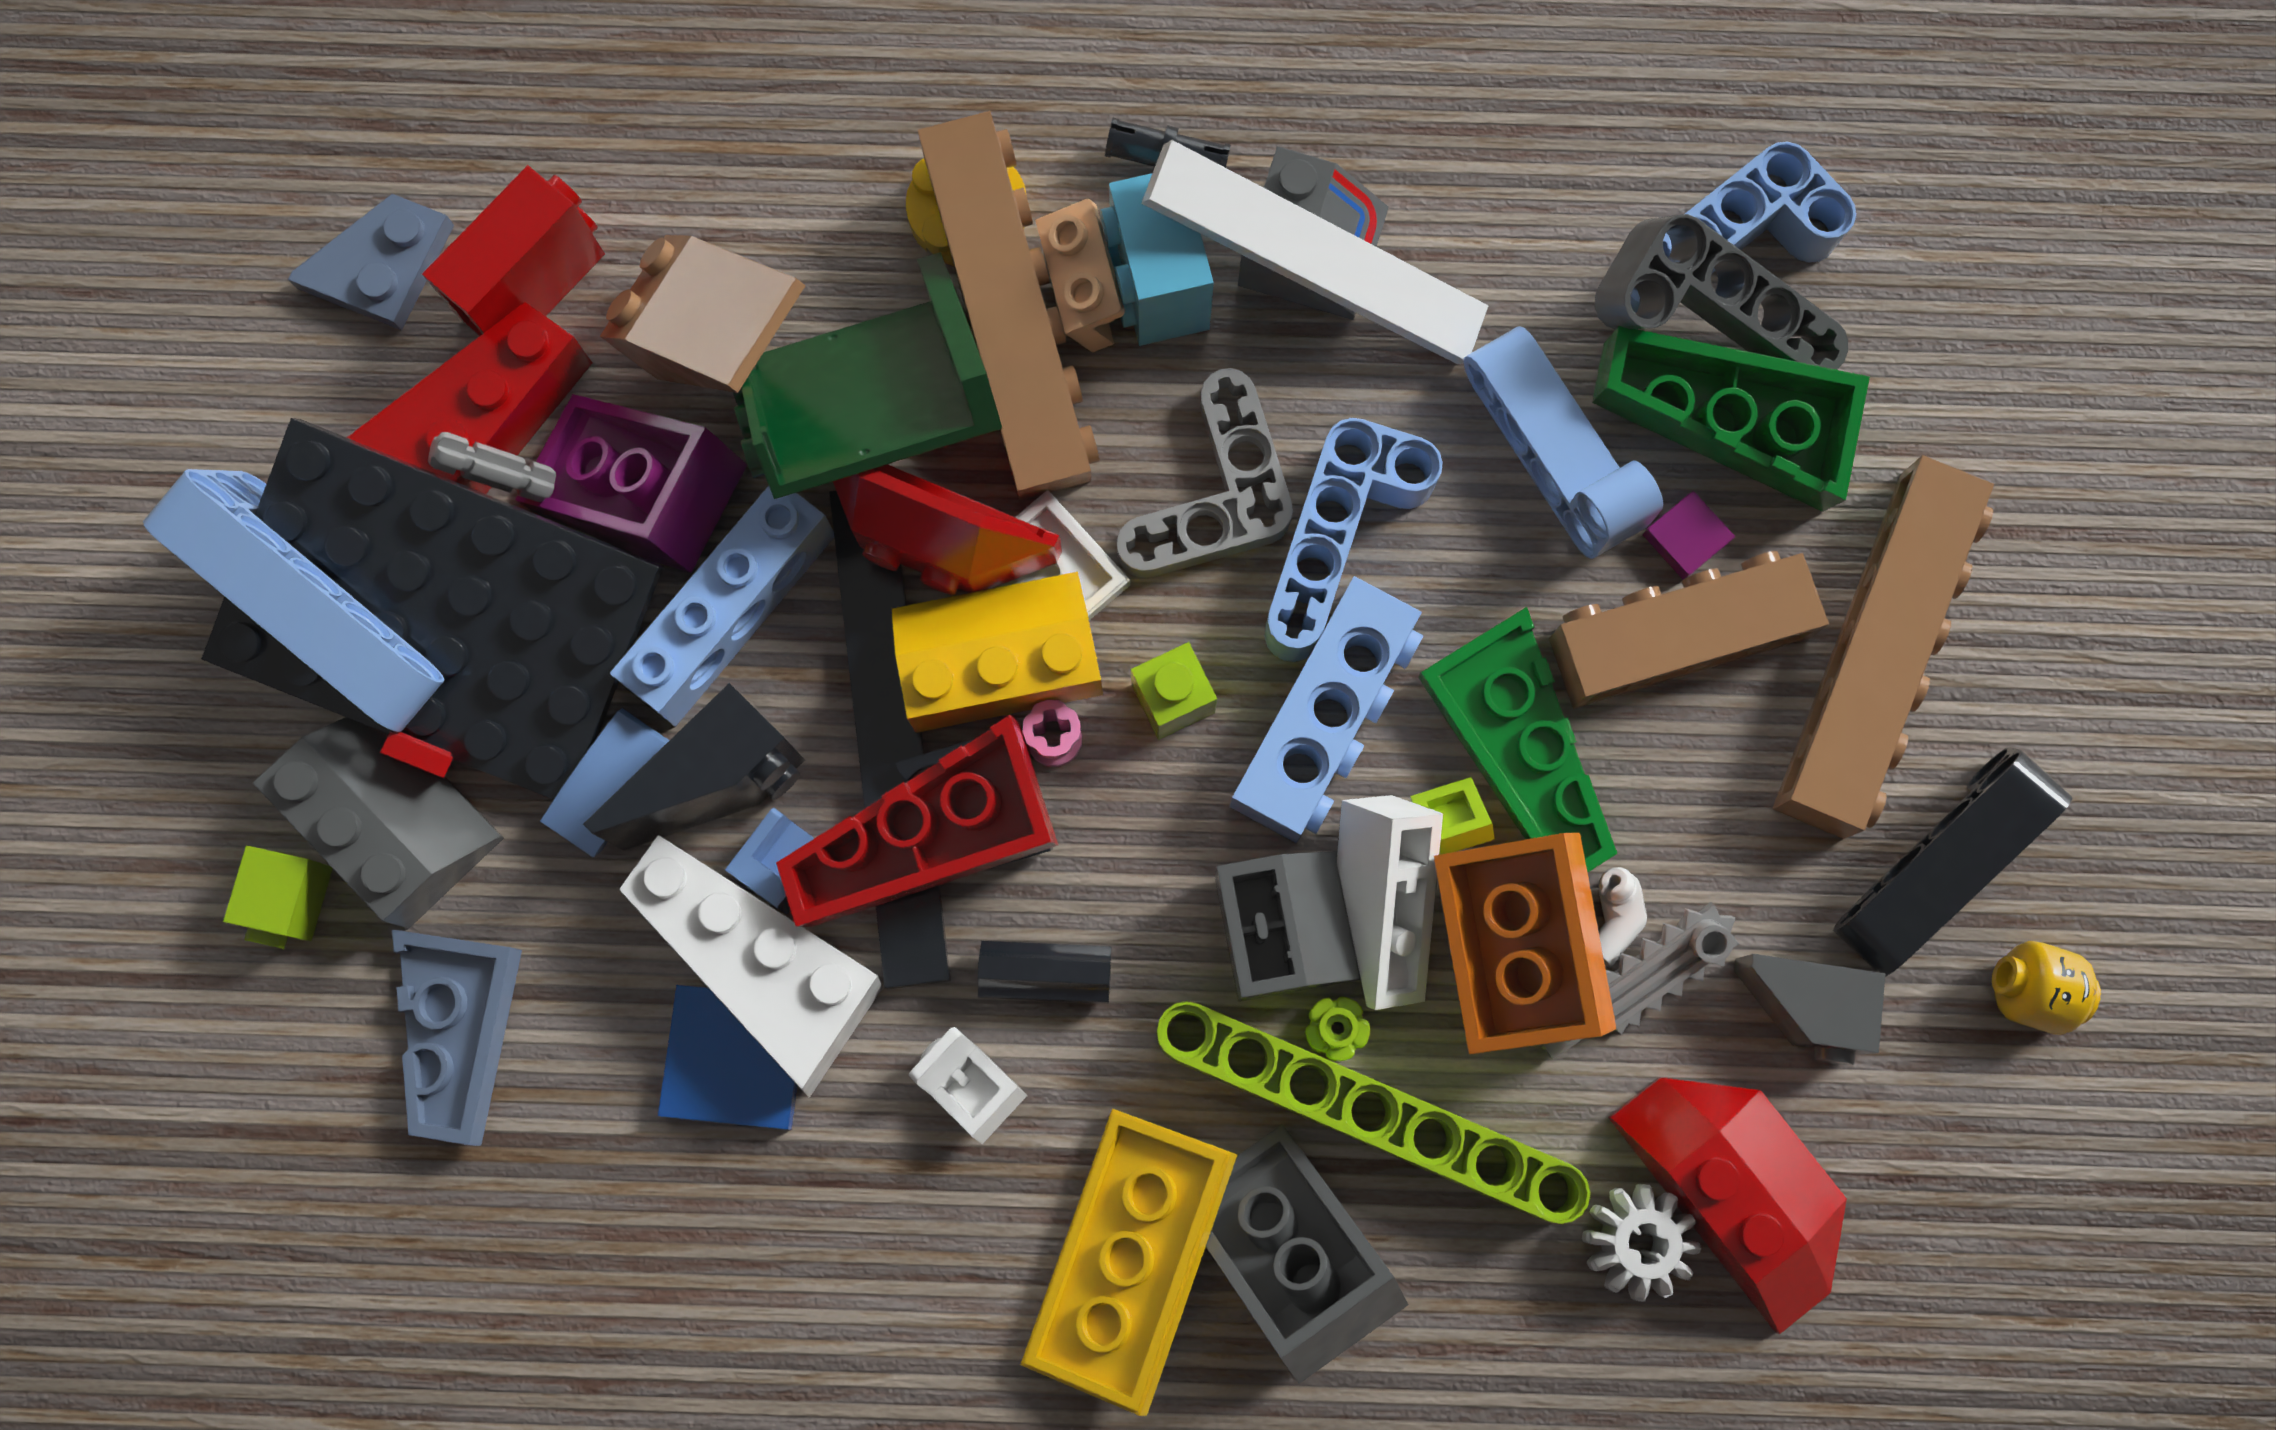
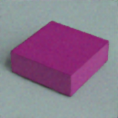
M1694 490L1642 534L1683 580L1693 574L1735 538V535Z

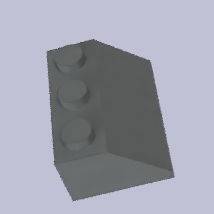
M345 717L301 737L263 772L253 784L382 921L410 928L496 847L504 837L446 777L442 778L380 753L388 734Z

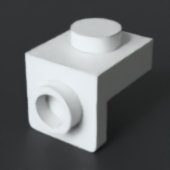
M955 1027L949 1029L942 1038L933 1041L924 1050L920 1061L909 1073V1077L918 1086L929 1093L981 1144L992 1135L1027 1097V1094Z

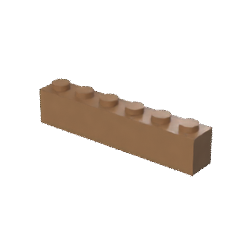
M991 111L919 129L918 135L971 329L987 372L1002 424L1000 433L1019 501L1042 495L1047 490L1054 492L1091 482V468L1089 464L1099 462V454L1091 426L1079 428L1073 404L1083 402L1082 393L1074 366L1062 368L1056 345L1066 343V337L1057 306L1046 309L1040 286L1050 284L1041 248L1037 247L1029 250L1023 227L1033 225V220L1024 188L1012 190L1007 168L1017 166L1008 130L996 131Z
M1924 455L1900 474L1776 797L1773 810L1842 839L1865 831L1866 827L1872 828L1876 824L1884 809L1887 798L1886 793L1880 791L1888 769L1893 770L1899 764L1908 744V735L1902 733L1909 711L1915 712L1920 707L1929 688L1930 678L1923 674L1930 655H1936L1941 650L1951 629V621L1945 619L1952 598L1956 599L1961 595L1971 576L1972 564L1966 562L1973 542L1977 543L1981 540L1992 520L1993 508L1988 507L1987 503L1994 487L1993 483Z

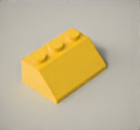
M1078 571L892 608L895 656L906 715L916 733L1032 710L1037 703L1045 700H1059L1067 703L1103 695L1100 671Z

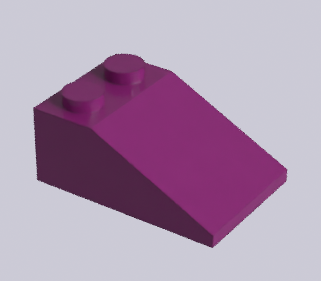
M572 394L536 460L537 463L549 466L556 472L552 495L550 498H545L542 502H536L517 495L515 500L529 509L632 554L692 573L747 464L706 427Z

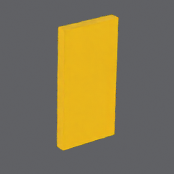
M1112 1108L1020 1365L1138 1416H1147L1237 1154Z

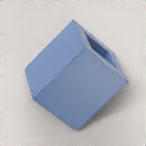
M772 808L725 870L774 907L788 914L791 910L776 862L814 838L777 809Z

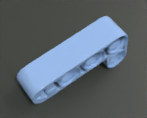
M1778 142L1766 148L1685 214L1698 218L1740 250L1745 248L1764 231L1768 230L1792 256L1798 260L1810 263L1819 262L1832 253L1854 225L1856 209L1850 196L1807 150L1795 143ZM1768 175L1779 176L1788 187L1776 185L1770 180ZM1722 210L1735 212L1740 216L1743 223L1731 222L1724 216ZM1809 218L1818 219L1823 222L1829 232L1818 230L1812 225ZM1666 233L1663 239V249L1665 255L1669 258L1671 240ZM1634 288L1631 294V306L1636 313L1640 305V296L1637 289Z
M1518 326L1464 357L1465 372L1475 392L1574 544L1586 557L1590 559L1596 558L1649 526L1663 508V498L1653 476L1640 462L1635 460L1619 468L1536 340L1524 327Z
M1349 418L1341 420L1331 428L1326 437L1269 610L1264 637L1267 647L1274 656L1284 661L1296 662L1304 660L1311 655L1324 631L1366 498L1403 509L1419 507L1429 499L1442 473L1443 464L1440 452L1433 443L1421 437L1364 419ZM1343 445H1354L1362 450L1366 460L1357 465L1347 464L1339 459L1335 450ZM1404 463L1414 464L1423 471L1426 480L1417 484L1407 483L1397 475L1395 467ZM1335 501L1346 509L1348 518L1337 523L1328 522L1317 513L1316 506L1322 502ZM1306 558H1317L1326 564L1330 575L1324 580L1311 581L1300 574L1297 564ZM1298 600L1309 605L1302 623V631L1299 633L1298 638L1295 639L1285 634L1296 601Z

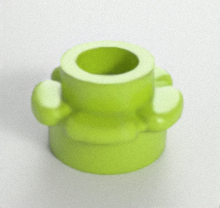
M1343 996L1334 1001L1330 998H1324L1311 1008L1309 1012V1019L1311 1021L1310 1025L1305 1029L1307 1042L1314 1051L1324 1052L1326 1057L1332 1061H1345L1354 1056L1357 1048H1363L1367 1044L1370 1036V1024L1366 1019H1363V1008L1355 1000ZM1334 1022L1343 1024L1344 1031L1342 1034L1337 1035L1332 1032L1331 1027Z

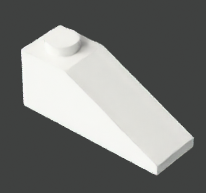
M1393 795L1342 800L1337 868L1366 1006L1373 1010L1425 1002L1437 881L1434 856L1439 855L1443 813Z

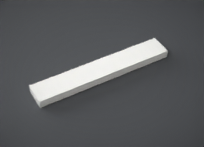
M1173 140L1163 145L1141 204L1456 364L1463 363L1464 357L1472 353L1488 305Z

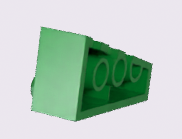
M1618 326L1603 345L1592 403L1824 512L1846 501L1870 376Z

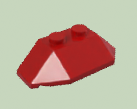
M888 464L833 481L850 528L859 546L864 548L862 555L874 564L889 570L897 571L899 564L921 572L920 580L923 583L945 594L955 595L958 588L968 593L994 588L1056 564L1062 553L1060 536L1058 534L1029 524Z
M1659 1077L1608 1117L1666 1193H1672L1678 1198L1677 1207L1683 1214H1691L1694 1217V1229L1775 1333L1781 1334L1831 1293L1847 1198L1761 1090Z

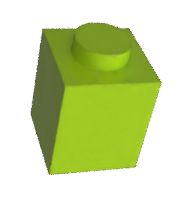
M1190 642L1131 669V686L1158 740L1215 714L1217 697Z
M246 845L223 922L247 927L245 941L285 949L288 936L312 942L333 868L310 859Z

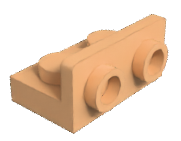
M1084 199L1040 217L1035 221L1065 334L1093 353L1114 344L1109 323L1122 317L1125 313V308L1119 292L1097 205L1090 199Z

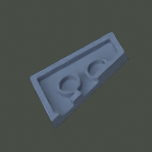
M392 930L393 951L400 954L403 986L396 987L398 1012L405 1013L408 1050L402 1055L408 1135L464 1145L481 1146L522 950Z

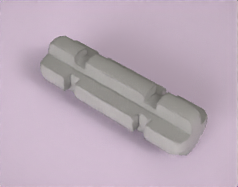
M448 432L440 433L438 437H434L431 443L428 462L435 469L453 475L457 469L460 470L461 476L465 479L511 493L512 489L515 488L519 496L536 502H542L545 498H550L553 493L556 472L549 466L531 461L529 466L525 465L523 457L475 442L473 447L468 446L469 443L466 438Z

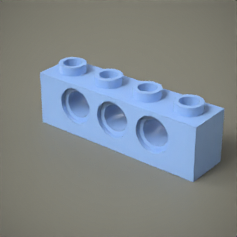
M768 486L613 668L610 674L676 727L834 539V531L826 516L797 493L774 499Z
M1355 576L1352 578L1231 799L1230 808L1295 843L1298 842L1304 829L1317 834L1334 802L1333 799L1323 795L1334 773L1344 778H1347L1364 747L1362 743L1353 739L1364 718L1377 723L1394 692L1393 689L1383 684L1394 663L1406 669L1423 638L1422 634L1413 630L1422 613L1421 611ZM1352 646L1366 647L1374 654L1377 667L1367 672L1356 671L1345 661L1344 651ZM1326 699L1339 702L1347 712V722L1339 727L1323 725L1314 714V705ZM1293 754L1307 755L1315 762L1318 776L1308 783L1295 782L1286 775L1283 761Z

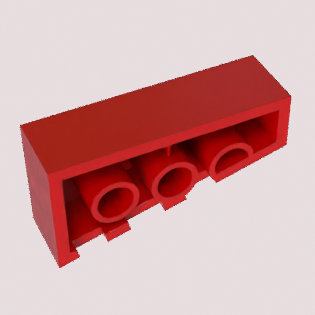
M524 302L346 438L487 494L492 487L463 478L460 470L456 469L453 475L435 469L429 464L430 446L434 437H438L442 432H448L466 438L469 443L468 446L473 447L474 443L478 442L518 456L593 362L573 335Z
M1009 715L991 726L989 731L965 746L961 745L939 759V762L910 781L899 784L883 794L882 798L853 817L849 816L779 860L776 864L795 926L814 927L1059 845L1019 722Z

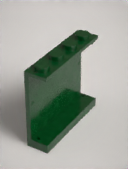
M941 252L917 259L929 302L763 352L739 392H733L737 403L734 409L744 437L741 440V445L753 478L765 475L774 499L1002 429L987 372Z

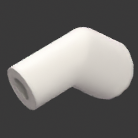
M1614 867L1605 871L1599 879L1598 885L1605 924L1598 932L1604 964L1609 968L1619 959L1620 953H1624L1647 922V913L1639 880L1628 870L1621 867Z

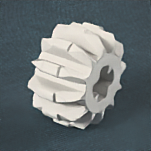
M1637 1184L1632 1200L1622 1188L1610 1190V1201L1615 1212L1613 1213L1608 1208L1600 1205H1593L1590 1209V1214L1594 1219L1604 1224L1602 1231L1586 1230L1582 1233V1240L1584 1242L1601 1245L1602 1251L1592 1255L1587 1260L1589 1268L1593 1271L1610 1268L1604 1286L1608 1290L1617 1293L1628 1283L1630 1297L1636 1301L1644 1302L1646 1300L1650 1284L1659 1296L1667 1298L1673 1295V1285L1668 1273L1684 1280H1690L1693 1276V1271L1688 1265L1680 1261L1682 1252L1694 1255L1699 1254L1701 1250L1700 1243L1682 1239L1681 1233L1695 1225L1694 1217L1691 1214L1685 1213L1672 1217L1677 1207L1678 1198L1672 1193H1663L1654 1202V1193L1650 1185ZM1642 1231V1233L1653 1237L1651 1251L1641 1250L1644 1256L1642 1259L1639 1251L1629 1248L1628 1242L1631 1233L1641 1235Z

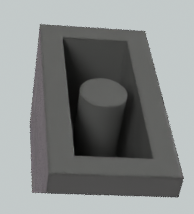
M1750 954L1735 959L1734 972L1792 1046L1814 1049L1813 1060L1839 1065H1854L1855 1055L1879 1053L1885 973L1759 954Z

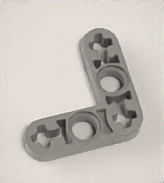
M1229 368L1220 369L1212 373L1204 381L1200 397L1201 414L1226 492L1139 516L1128 521L1119 532L1117 554L1122 568L1130 575L1139 578H1153L1272 544L1281 539L1288 531L1293 514L1292 501L1256 388L1250 377L1242 371ZM1229 388L1232 396H1243L1238 399L1237 417L1240 426L1229 430L1230 418L1225 405L1213 404L1218 400L1219 389ZM1250 421L1254 423V425H1246V424L1249 423ZM1220 431H1228L1224 435L1220 433ZM1240 442H1250L1260 448L1264 460L1258 468L1252 471L1238 470L1228 459L1229 450ZM1267 478H1271L1272 483L1265 482L1262 485L1261 493L1265 505L1268 509H1279V512L1274 515L1273 525L1270 527H1264L1262 521L1258 518L1250 520L1248 517L1254 513L1255 497L1251 487L1263 482ZM1237 487L1248 488H1246L1243 492H1239ZM1207 515L1219 522L1222 527V536L1216 543L1201 546L1190 540L1186 528L1189 522L1198 516ZM1167 525H1177V543L1183 553L1172 554L1173 543L1170 542L1154 548V559L1151 561H1143L1140 553L1129 554L1128 550L1135 547V536L1146 534L1149 542L1162 541L1169 537Z

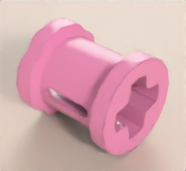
M1045 700L1037 703L1023 721V735L1030 755L1037 762L1048 767H1059L1068 764L1077 756L1082 746L1081 725L1077 713L1059 700ZM1050 721H1058L1061 731H1070L1060 735V745L1056 747H1048L1045 737L1037 736L1046 732V723Z

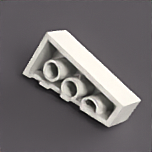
M658 835L619 890L810 1098L882 990L878 975L805 928L796 927L794 921Z

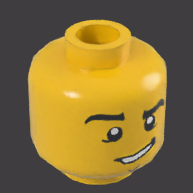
M2027 941L2015 946L2006 956L2001 958L1992 973V987L1995 991L1997 1006L2001 1013L2010 1021L2051 1034L2063 1035L2076 1030L2081 1024L2088 1022L2098 1009L2101 995L2099 983L2096 980L2092 965L2079 954L2042 942Z

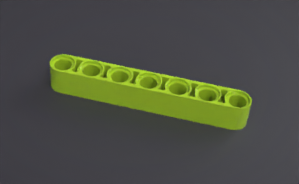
M1188 1001L1176 1003L1166 1009L1159 1019L1156 1033L1158 1045L1164 1055L1174 1062L1536 1219L1558 1224L1573 1222L1583 1215L1589 1205L1590 1189L1587 1179L1580 1170L1567 1162L1200 1004ZM1185 1014L1197 1018L1203 1025L1205 1032L1202 1045L1196 1050L1189 1052L1179 1051L1173 1047L1167 1036V1028L1170 1022L1177 1016ZM1247 1040L1254 1042L1264 1053V1067L1254 1078L1240 1077L1229 1066V1050L1239 1041ZM1303 1066L1314 1068L1324 1079V1094L1319 1101L1312 1105L1302 1104L1297 1101L1290 1090L1291 1076L1295 1070ZM1365 1092L1379 1097L1385 1108L1384 1121L1373 1131L1362 1130L1352 1118L1353 1102L1359 1095ZM1426 1119L1438 1122L1444 1129L1446 1136L1445 1146L1441 1153L1431 1158H1426L1418 1152L1413 1139L1415 1129ZM1488 1146H1495L1500 1149L1507 1162L1506 1173L1501 1180L1494 1184L1484 1182L1476 1169L1478 1155ZM1550 1173H1557L1567 1183L1568 1196L1563 1206L1557 1210L1550 1211L1540 1201L1539 1186L1542 1180Z

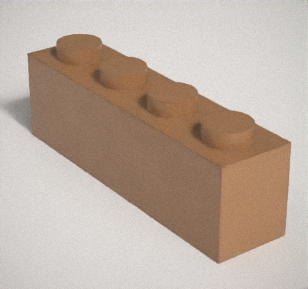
M1778 551L1763 553L1742 562L1743 570L1721 577L1719 569H1709L1682 580V589L1661 594L1659 586L1648 587L1622 598L1624 606L1601 612L1599 604H1592L1563 615L1564 623L1556 629L1549 638L1573 709L1810 639L1829 625L1803 553L1783 559L1780 558Z

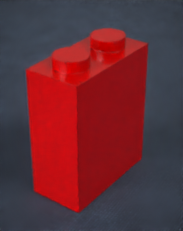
M527 165L422 275L458 318L480 336L524 302L547 316L599 262L605 253L593 235L598 226L579 207L582 200L576 192L558 176L553 175L547 181Z

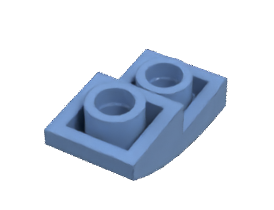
M623 708L618 710L572 772L540 822L594 858L604 849L607 841L592 834L583 823L669 740Z

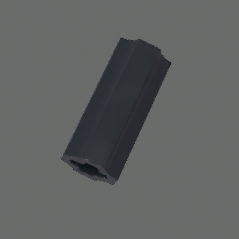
M981 940L977 977L978 998L1109 1004L1112 946Z

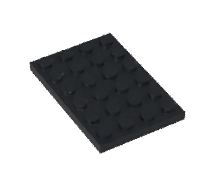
M291 418L255 515L430 661L443 675V683L401 732L451 752L450 756L455 761L554 800L599 735L619 683L610 672L634 645L664 566L302 419ZM224 596L201 660L387 734L390 731L393 732V730L387 729L365 714Z

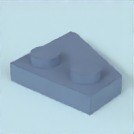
M391 194L294 269L288 280L301 291L402 330L427 281L422 273L439 257L454 224L443 213Z

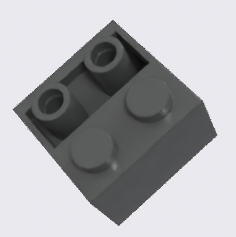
M1338 851L1280 854L1216 867L1214 877L1238 1002L1361 980L1337 868Z

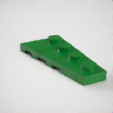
M1525 607L1420 673L1418 678L1524 839L1560 833H1580L1588 873L1618 853L1590 777L1583 770L1574 745L1577 741L1568 718H1564L1552 685L1554 683L1546 657L1542 658L1532 631L1535 627L1528 608Z

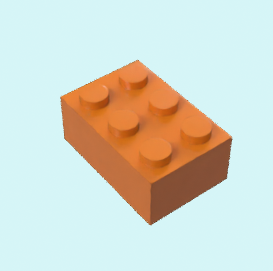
M1560 833L1434 856L1469 1054L1599 1037L1617 1029L1580 833Z

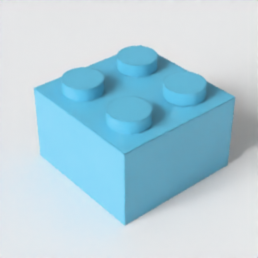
M1153 173L1109 183L1110 207L1100 209L1103 231L1115 270L1122 303L1125 308V313L1120 319L1123 328L1134 325L1139 346L1210 330L1214 285L1201 234L1141 204Z

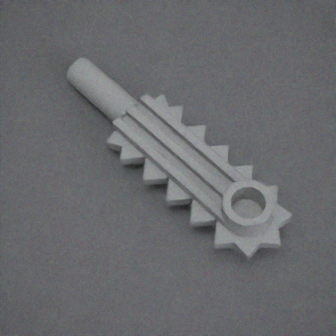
M1712 902L1708 903L1699 912L1684 908V916L1679 921L1677 927L1663 923L1662 937L1659 941L1655 942L1642 938L1640 954L1636 957L1620 953L1619 969L1614 972L1606 970L1616 1030L1622 1035L1628 1023L1639 1026L1641 1011L1646 1007L1661 1011L1662 996L1667 992L1682 996L1683 983L1687 978L1703 981L1704 970L1707 964L1713 963L1725 966V959L1730 955L1732 949L1739 945V942L1731 934L1735 917L1719 915ZM1582 1039L1542 1044L1541 1046L1553 1060Z

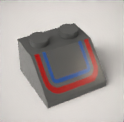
M1277 146L1264 188L1377 247L1389 207L1337 163ZM1241 255L1238 286L1354 320L1356 314L1354 311Z

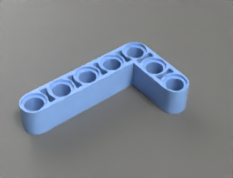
M185 470L143 521L148 532L370 718L387 729L401 732L443 683L444 678L439 670L255 515L266 486L265 482L243 471Z

